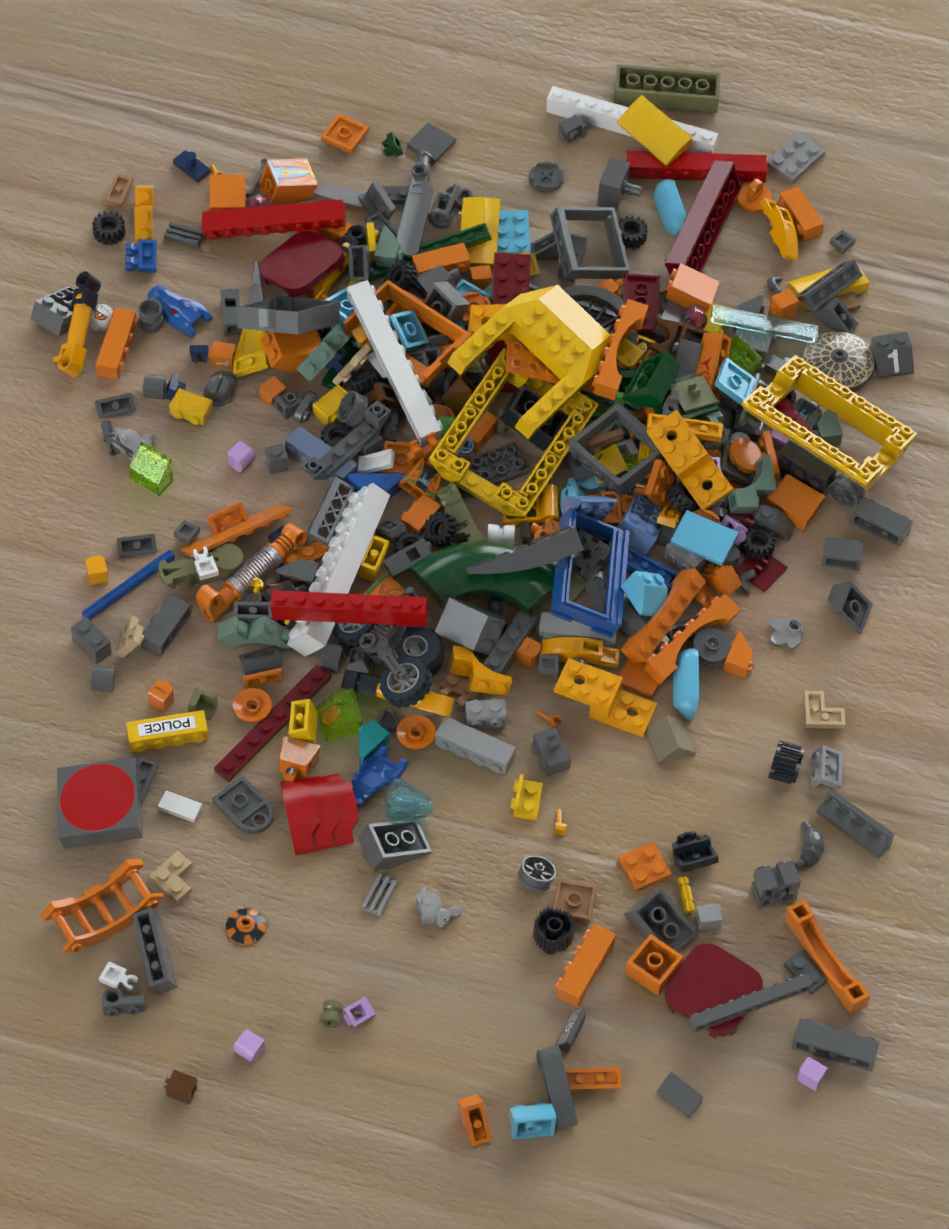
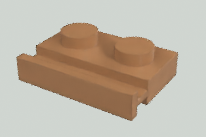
M622 428L595 436L587 443L586 450L593 456L614 444L623 442L624 432Z

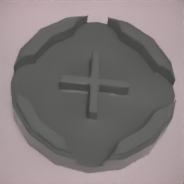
M540 162L537 166L531 168L529 181L532 187L540 192H554L563 185L564 173L555 163Z

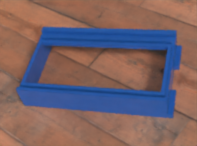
M570 507L560 517L559 530L574 525V527L611 541L605 614L569 601L572 558L567 556L562 558L563 561L561 563L555 564L550 615L570 623L573 620L591 627V631L611 638L613 633L622 626L625 592L621 585L626 581L630 531H623L573 511V508Z

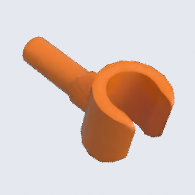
M539 710L536 715L549 722L550 728H558V724L553 721L559 724L562 723V717L559 715L551 717Z

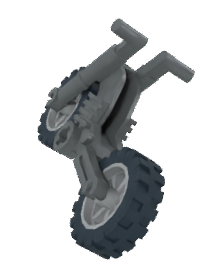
M412 587L406 588L405 592L407 595L405 596L418 597ZM429 612L428 622H431L434 617ZM335 622L332 632L342 645L350 648L351 646L359 647L360 645L373 663L380 664L383 662L387 666V669L382 672V678L379 680L381 684L379 688L391 705H395L398 708H401V706L404 708L409 707V705L414 706L418 704L419 700L422 701L425 698L426 693L430 692V686L433 684L431 678L433 676L427 665L420 658L417 659L416 656H403L402 659H399L395 648L397 644L401 643L400 641H403L402 636L407 626Z

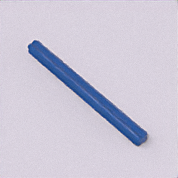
M167 550L84 609L82 616L84 618L87 617L89 620L156 573L160 561L166 560L167 563H170L174 560V553L171 550Z

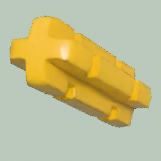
M687 876L679 877L677 883L678 888H680L679 892L682 905L684 906V913L693 914L695 906L692 902L693 897L689 886V879Z

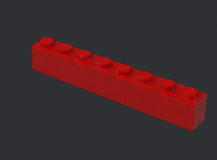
M649 151L626 152V162L630 163L629 178L704 181L708 175L709 168L712 167L714 160L734 162L741 182H753L755 179H759L766 183L767 155L683 152L666 166Z
M342 199L202 212V233L206 239L210 240L222 237H250L257 234H285L291 231H320L326 228L339 229L340 227H346V207Z
M273 590L270 603L273 620L427 627L429 616L427 597Z

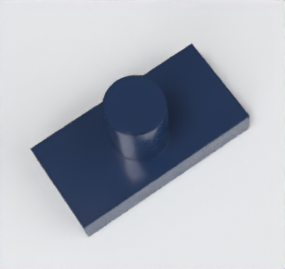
M184 150L173 159V164L197 183L210 174V168L196 158L195 152Z

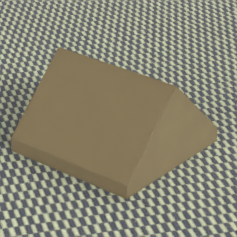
M666 715L646 729L658 764L696 755L683 720Z

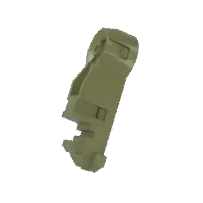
M454 482L442 487L437 492V495L445 513L452 515L459 522L457 527L460 528V531L456 532L459 536L454 538L456 543L484 541Z
M223 544L217 547L214 552L208 553V557L213 556L219 575L200 580L194 565V561H196L194 557L171 563L162 560L159 563L158 573L161 582L167 587L176 589V585L183 582L187 584L189 589L191 585L198 584L201 586L222 577H233V574L244 565L243 552L236 545Z

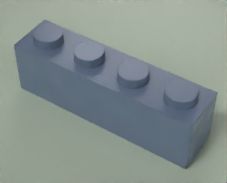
M298 426L285 439V451L290 456L299 459L303 464L313 456L319 460L332 449L331 446L301 426ZM350 459L328 479L332 483L334 478L337 477L348 483V474L357 473V463Z

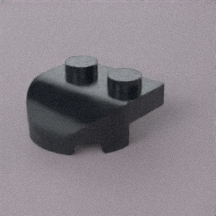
M695 831L685 832L678 835L675 843H672L673 859L681 873L719 863L718 855L711 845V838L706 834L703 837L697 835Z

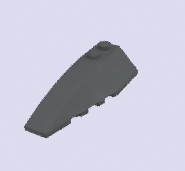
M574 525L532 540L530 546L527 544L515 547L511 553L509 551L503 552L495 556L493 560L491 558L467 567L466 570L468 574H495L531 569L549 563L555 565L561 563L564 557L574 558L581 555L580 551L584 549Z

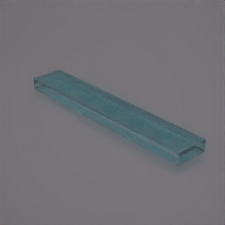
M713 305L711 308L712 323L811 343H817L818 340L817 325Z

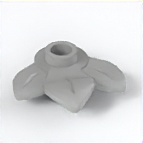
M778 617L768 622L770 627L775 630L771 636V643L775 645L786 643L791 649L799 645L801 641L800 635L804 631V625L799 619L793 618L788 620L784 617Z

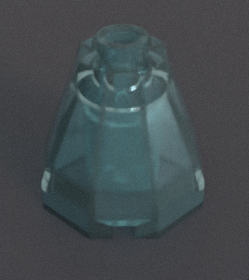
M392 779L393 783L389 785L385 800V806L389 807L388 811L384 810L386 820L397 821L427 817L428 813L432 812L434 802L431 801V797L402 779Z

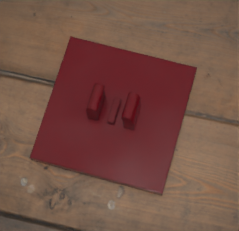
M748 556L735 569V572L742 575L753 569L756 576L751 578L749 582L763 592H766L788 567L772 556L769 559H759V562H755V558L752 561L749 560Z

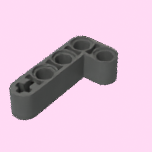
M556 1045L537 1050V1063L540 1071L542 1070L549 1103L552 1104L556 1114V1129L577 1125V1117L559 1046Z

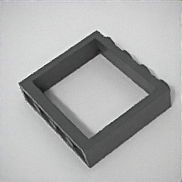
M556 207L550 214L565 279H623L624 273L627 274L630 271L629 262L626 257V248L623 245L622 232L619 229L618 217H616L614 207ZM567 220L603 221L614 267H578Z
M619 403L568 441L569 452L573 455V458L578 459L586 470L592 471L599 481H603L610 490H614L619 496L652 471L655 459L662 460L663 462L666 460L646 433L647 427ZM615 420L653 451L652 454L620 479L582 447Z

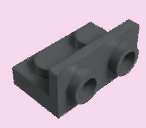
M378 180L372 182L367 192L358 196L359 201L369 216L380 211L387 220H390L396 210V207Z

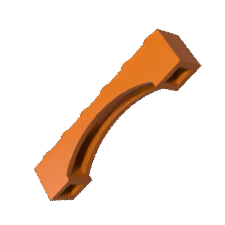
M628 299L626 305L621 306L619 312L621 318L616 319L613 328L616 331L611 333L608 341L611 345L610 347L606 346L603 354L605 361H600L597 370L600 374L599 376L595 375L592 383L595 386L593 394L615 401L622 380V375H619L617 370L616 353L628 335L637 329L641 330L648 311V305Z
M695 568L679 572L672 581V589L661 608L622 647L621 651L632 664L647 661L706 581Z
M726 593L720 598L716 596L709 603L711 606L708 609L704 607L697 614L698 618L695 621L691 619L684 626L686 629L683 632L677 631L672 636L673 641L670 643L665 642L659 648L660 652L657 655L653 653L646 662L648 664L644 670L659 685L665 682L678 668L675 664L677 655L682 645L690 637L704 628L719 625L724 628L740 612L741 608Z
M803 899L786 909L784 920L827 980L849 1015H852L867 1007L870 994L861 981L855 979L836 957L815 920L814 913Z

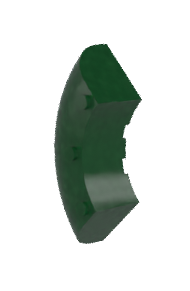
M472 541L451 545L435 551L420 559L408 568V571L442 609L448 597L463 602L473 599H488L505 602L518 611L522 610L532 615L552 597L555 565L549 563L509 573L468 574L467 567L489 558L493 560L495 556L503 552L509 551L511 553L515 547H518L503 542Z

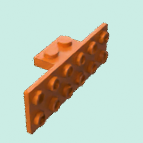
M513 339L507 341L506 372L554 384L561 380L521 341ZM594 378L581 390L594 393L595 386L592 385Z
M239 501L206 516L213 534L180 548V552L189 557H194V549L197 550L198 554L204 553V546L208 550L213 551L225 542L231 543L238 540V537L243 534H252L255 532L254 529L260 526L263 528L271 525L273 520H281L288 517L292 509L279 503L247 517L244 506Z

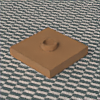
M558 878L552 905L553 910L557 908V910L561 909L562 912L569 911V915L572 914L574 921L590 924L597 885Z

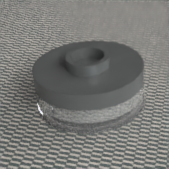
M713 627L700 630L691 645V648L698 650L699 665L706 668L722 666L732 647L728 635L722 630Z

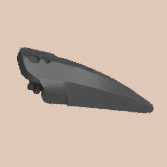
M605 571L593 575L585 585V592L589 596L592 606H594L597 612L605 614L608 572ZM624 593L622 626L618 629L631 637L642 629L652 617L639 615L626 593ZM665 635V637L653 651V653H655L656 655L660 652L659 648L665 642H671L667 635Z

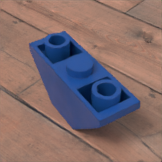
M348 474V484L355 487L353 492L356 493L363 486L366 487L374 483L390 494V500L402 490L398 483L404 477V474Z

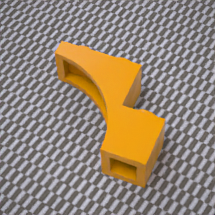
M136 185L135 243H139V240H153L154 185Z
M453 645L449 658L450 674L469 677L470 691L508 697L512 677L496 673L485 667L477 660L472 649Z

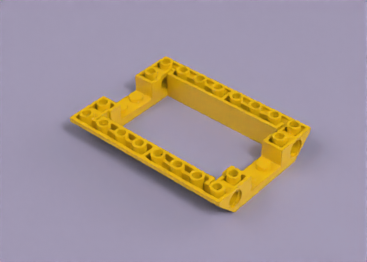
M503 348L429 457V461L444 479L451 483L454 482L456 486L508 516L526 517L568 453V441L584 429L599 404L578 392L560 409L568 418L519 493L512 490V487L504 482L500 487L490 483L470 471L471 463L462 457L458 458L457 454L507 381L518 388L525 383L542 397L554 387L546 381L506 372L507 350Z
M796 355L777 371L772 383L766 388L760 386L742 402L746 412L866 490H869L903 456L917 435L910 427L900 423L894 417L883 412L879 407L872 405L863 397L858 396L849 388L844 387L832 377L827 376L818 368L813 367ZM793 389H796L825 409L833 411L839 418L883 446L873 458L868 456L860 466L853 458L845 455L836 447L825 442L822 438L808 431L805 427L799 425L790 417L785 416L774 407Z

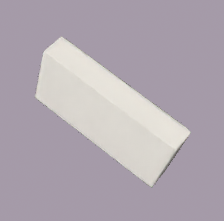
M392 449L359 456L357 472L368 474L393 468L395 452Z
M165 791L158 805V810L195 823L202 809V803L169 791Z

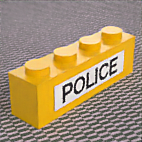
M204 710L126 722L130 752H143L148 749H162L167 746H181L186 743H201L208 740Z

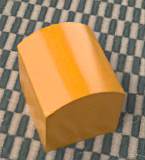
M92 556L88 558L85 562L89 584L109 582L104 557Z

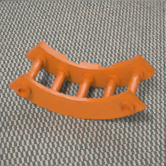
M140 858L126 859L118 869L109 875V881L102 886L96 884L83 892L84 896L77 899L69 897L63 900L52 901L40 914L43 921H56L69 941L63 947V953L72 951L76 953L83 948L97 944L133 924L132 914L150 907L155 909L159 905V901L164 897V894H151L139 876V870L144 865ZM129 879L133 880L144 897L136 907H133L122 890V885ZM111 893L117 895L127 911V914L114 921L102 902L103 898ZM91 905L97 907L107 923V926L96 931L93 930L82 912L83 909ZM71 914L75 916L86 934L75 936L64 917Z

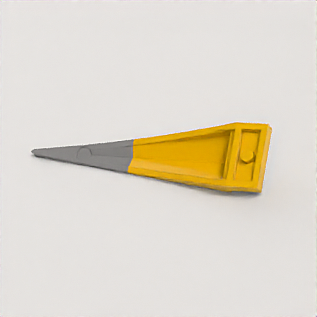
M257 261L254 265L249 303L264 300L261 274ZM242 329L233 359V374L237 378L269 368V360L261 342L262 337L268 331Z

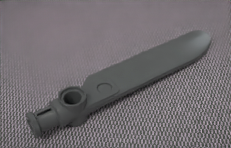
M427 151L418 153V162L411 168L412 177L396 238L400 244L401 251H403L404 256L407 258H412V255H416L419 252L433 195V187L429 183V164L432 162L433 156Z

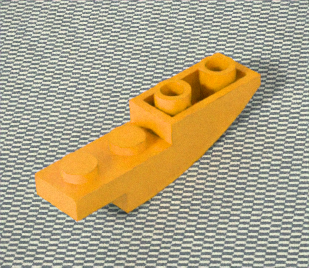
M763 198L760 204L764 214L771 221L770 224L773 229L770 231L774 244L778 246L783 258L796 261L798 259L797 233L788 209L778 206L775 201Z
M559 637L541 641L540 654L559 655L560 662L566 663L568 658H579L588 661V663L615 669L619 665V649L603 646L602 640L581 637Z

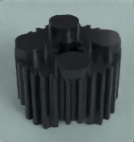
M779 740L777 747H780V750L776 749L771 765L774 773L770 772L768 778L787 784L795 783L800 770L796 766L797 764L801 765L805 750L801 749V746Z
M549 907L543 909V912H539V916H537L534 923L533 938L536 945H539V948H542L546 954L553 955L557 951L561 953V950L565 951V948L568 949L571 946L575 930L572 914L569 915V911L562 912L561 909L557 910L555 908L553 910V908Z

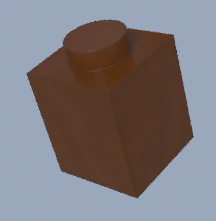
M173 1070L171 1076L168 1075L164 1083L166 1096L190 1105L198 1087L197 1078Z

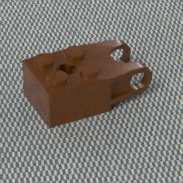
M656 318L654 323L664 329L666 339L662 344L647 342L646 347L658 354L668 350L674 357L672 348L674 342H677L678 339L701 344L703 334L710 332L686 323Z

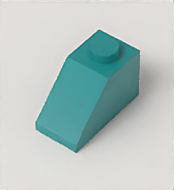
M373 719L368 724H363L359 729L360 765L363 764L365 759L375 754L382 745L387 746L390 742V733Z

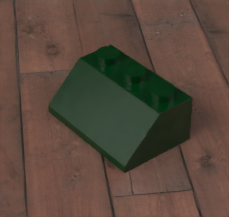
M668 350L642 360L622 399L646 408L661 405L665 401L667 392L672 387L673 380L678 375L681 364Z

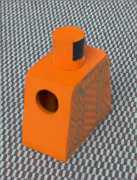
M284 736L279 760V772L283 773V778L286 781H294L295 777L305 779L319 760L320 745Z

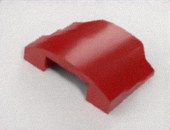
M339 773L301 780L300 778H295L294 781H280L295 856L354 843L352 830L359 821V815L352 783L340 779Z

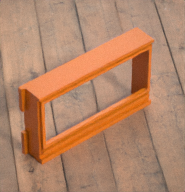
M387 280L376 290L377 300H381L382 304L390 299L406 311L414 310L420 320L454 341L429 367H426L406 353V359H410L413 365L412 371L414 375L417 374L421 384L427 388L430 382L449 365L447 362L452 353L472 335ZM355 311L343 322L345 331L351 338H353L351 331L362 326ZM367 339L366 344L371 348V351L374 352L369 342V339Z

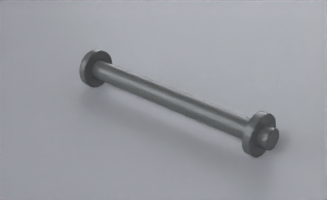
M268 159L261 160L262 165L250 192L246 193V197L249 200H253L255 197L254 192Z

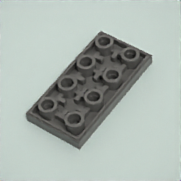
M515 442L465 459L471 463L470 471L496 486L531 472L529 465ZM457 486L463 498L471 495Z

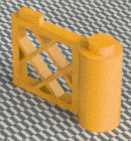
M552 484L545 486L531 508L537 513V517L517 516L514 519H507V515L503 514V525H515V527H518V524H532L534 522L545 524L549 519L559 522L558 487Z

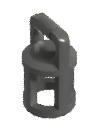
M456 183L445 192H440L436 195L431 210L428 213V220L432 225L438 228H448L451 225L456 210L459 207V200L456 198L461 187L459 184ZM441 215L447 219L446 223L438 222Z

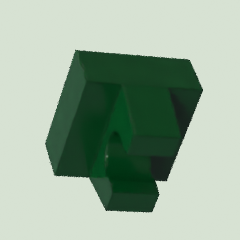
M393 132L386 134L387 139L382 142V145L386 148L383 150L386 156L395 154L397 157L402 155L401 140Z

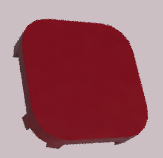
M304 231L293 235L261 261L259 271L266 284H274L287 292L289 297L304 294L308 297L313 294L312 287L333 270L341 272L344 269L345 256L338 244L316 232Z
M704 943L691 950L666 986L665 1000L669 1006L668 1009L673 1014L678 1012L690 1020V1016L694 1013H701L705 1009H712L718 1004L723 1005L729 1000H736L740 996H747L754 991H761L763 989V979L760 973L752 966L721 947ZM747 1014L706 1028L705 1030L709 1032L708 1036L716 1038V1036H732Z

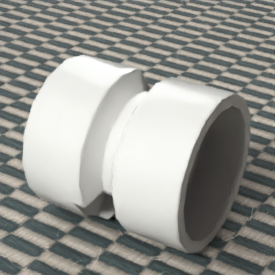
M488 524L487 541L514 545L515 525H504L500 528L497 524Z

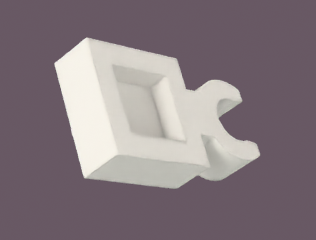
M203 547V554H198L197 550L194 549L193 555L196 560L194 565L200 580L218 576L219 572L213 556L208 557L207 547Z
M108 962L99 977V981L117 989L122 985L127 992H133V986L128 985V983H138V977L135 975L127 976V969Z

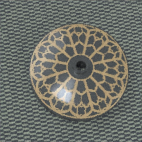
M843 331L821 333L813 337L806 344L802 354V359L805 362L818 368L821 372L832 377L852 392L864 387L873 375L875 359L871 348L861 338Z

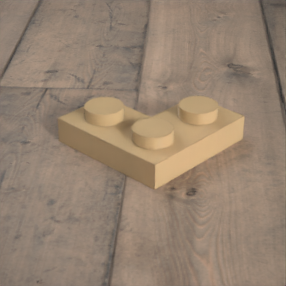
M365 344L332 382L336 386L342 381L346 383L352 376L350 373L353 370L357 372L369 358L367 354L371 348Z
M131 616L124 622L116 656L124 658L129 653H132L136 646L141 645L144 639V635H142L144 627L138 625L139 618Z
M804 691L806 728L845 729L844 708H825L824 691Z
M177 851L149 875V880L178 904L192 892L191 887L180 878L192 867V862Z

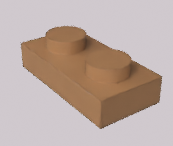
M116 173L105 197V204L122 208L134 182L133 177Z

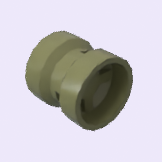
M336 1000L324 1001L322 1007L324 1013L320 1017V1023L326 1027H339L343 1004Z

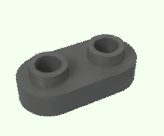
M309 391L295 411L294 421L302 424L309 419L312 405L319 400L317 393Z

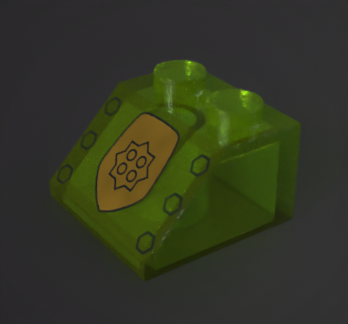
M353 688L334 692L315 706L318 711V720L325 741L359 733V729L363 725V719Z

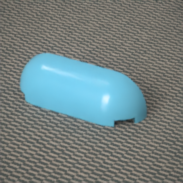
M666 179L656 186L653 198L664 229L669 234L677 237L687 216L674 180Z
M695 648L686 649L677 655L675 664L678 668L673 673L674 708H677L684 715L683 718L692 721L696 714L699 700V654Z

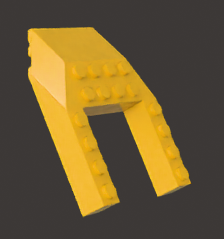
M558 285L517 296L502 307L455 350L447 362L457 373L462 375L500 338L510 331L561 380L534 404L515 425V428L527 439L531 438L599 373L597 370L600 361L604 360L603 354L606 346L608 347L610 334Z

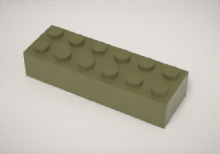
M617 64L614 104L631 106L643 95L657 108L717 113L720 73Z

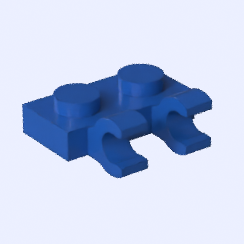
M139 240V244L126 243V256H128L126 257V270L133 271L138 268V272L156 273L157 240Z

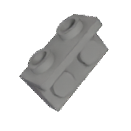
M823 745L812 753L811 787L815 788L823 784L839 789L842 786L843 752Z

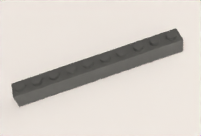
M800 974L796 978L776 983L769 988L765 987L761 991H754L747 996H740L736 1000H729L723 1005L718 1004L712 1009L708 1008L701 1013H694L690 1016L689 1023L694 1033L807 992L811 990L812 983L807 974Z

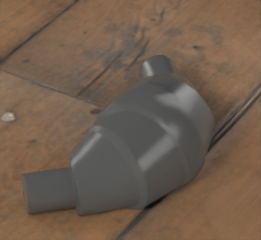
M807 820L801 823V827L805 832L802 853L800 855L801 859L794 863L797 869L805 865L808 867L814 862L819 861L825 849L823 835L814 826H811Z

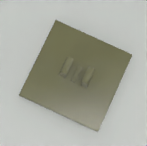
M703 376L671 384L670 390L678 391L679 405L684 413L718 403L717 398Z

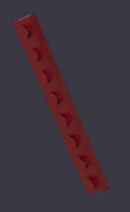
M316 664L277 703L269 715L261 720L214 767V771L230 782L290 721L291 702L305 699L311 700L331 680V674Z

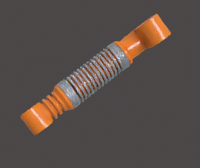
M292 522L286 524L281 531V536L259 550L257 555H254L252 559L245 563V566H242L240 570L233 574V577H230L224 583V587L219 592L209 585L202 586L196 594V600L203 616L213 623L234 604V601L242 600L255 588L250 586L253 579L259 578L263 581L268 574L273 572L284 561V557L293 548L301 547L306 542L307 532Z

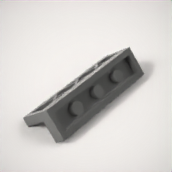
M855 260L842 262L797 294L796 297L799 302L804 301L809 312H811L863 275Z
M337 477L334 478L309 527L306 544H311L313 539L325 546L329 544L342 513L349 502L348 499L355 489L354 486ZM339 486L348 490V494L341 496L338 490ZM338 501L341 508L334 510L331 502ZM332 515L334 523L327 524L325 516ZM325 529L328 535L327 538L318 535V530Z
M829 789L825 801L817 808L816 813L880 859L891 846L894 833L833 789Z

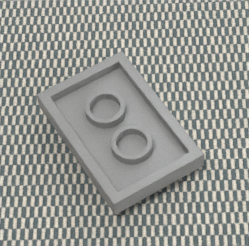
M798 132L767 160V167L793 184L825 155L826 150Z

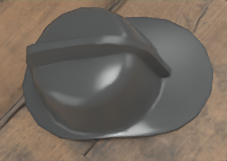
M218 371L212 374L205 386L204 397L211 399L213 406L220 407L226 405L232 399L237 388V377L228 371Z

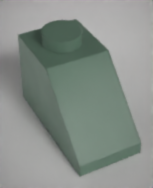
M384 226L374 257L377 266L392 268L391 265L393 263L396 265V261L400 262V260H403L404 253L401 251L399 242L389 228Z
M827 409L817 422L814 433L832 446L841 445L843 433L837 414Z

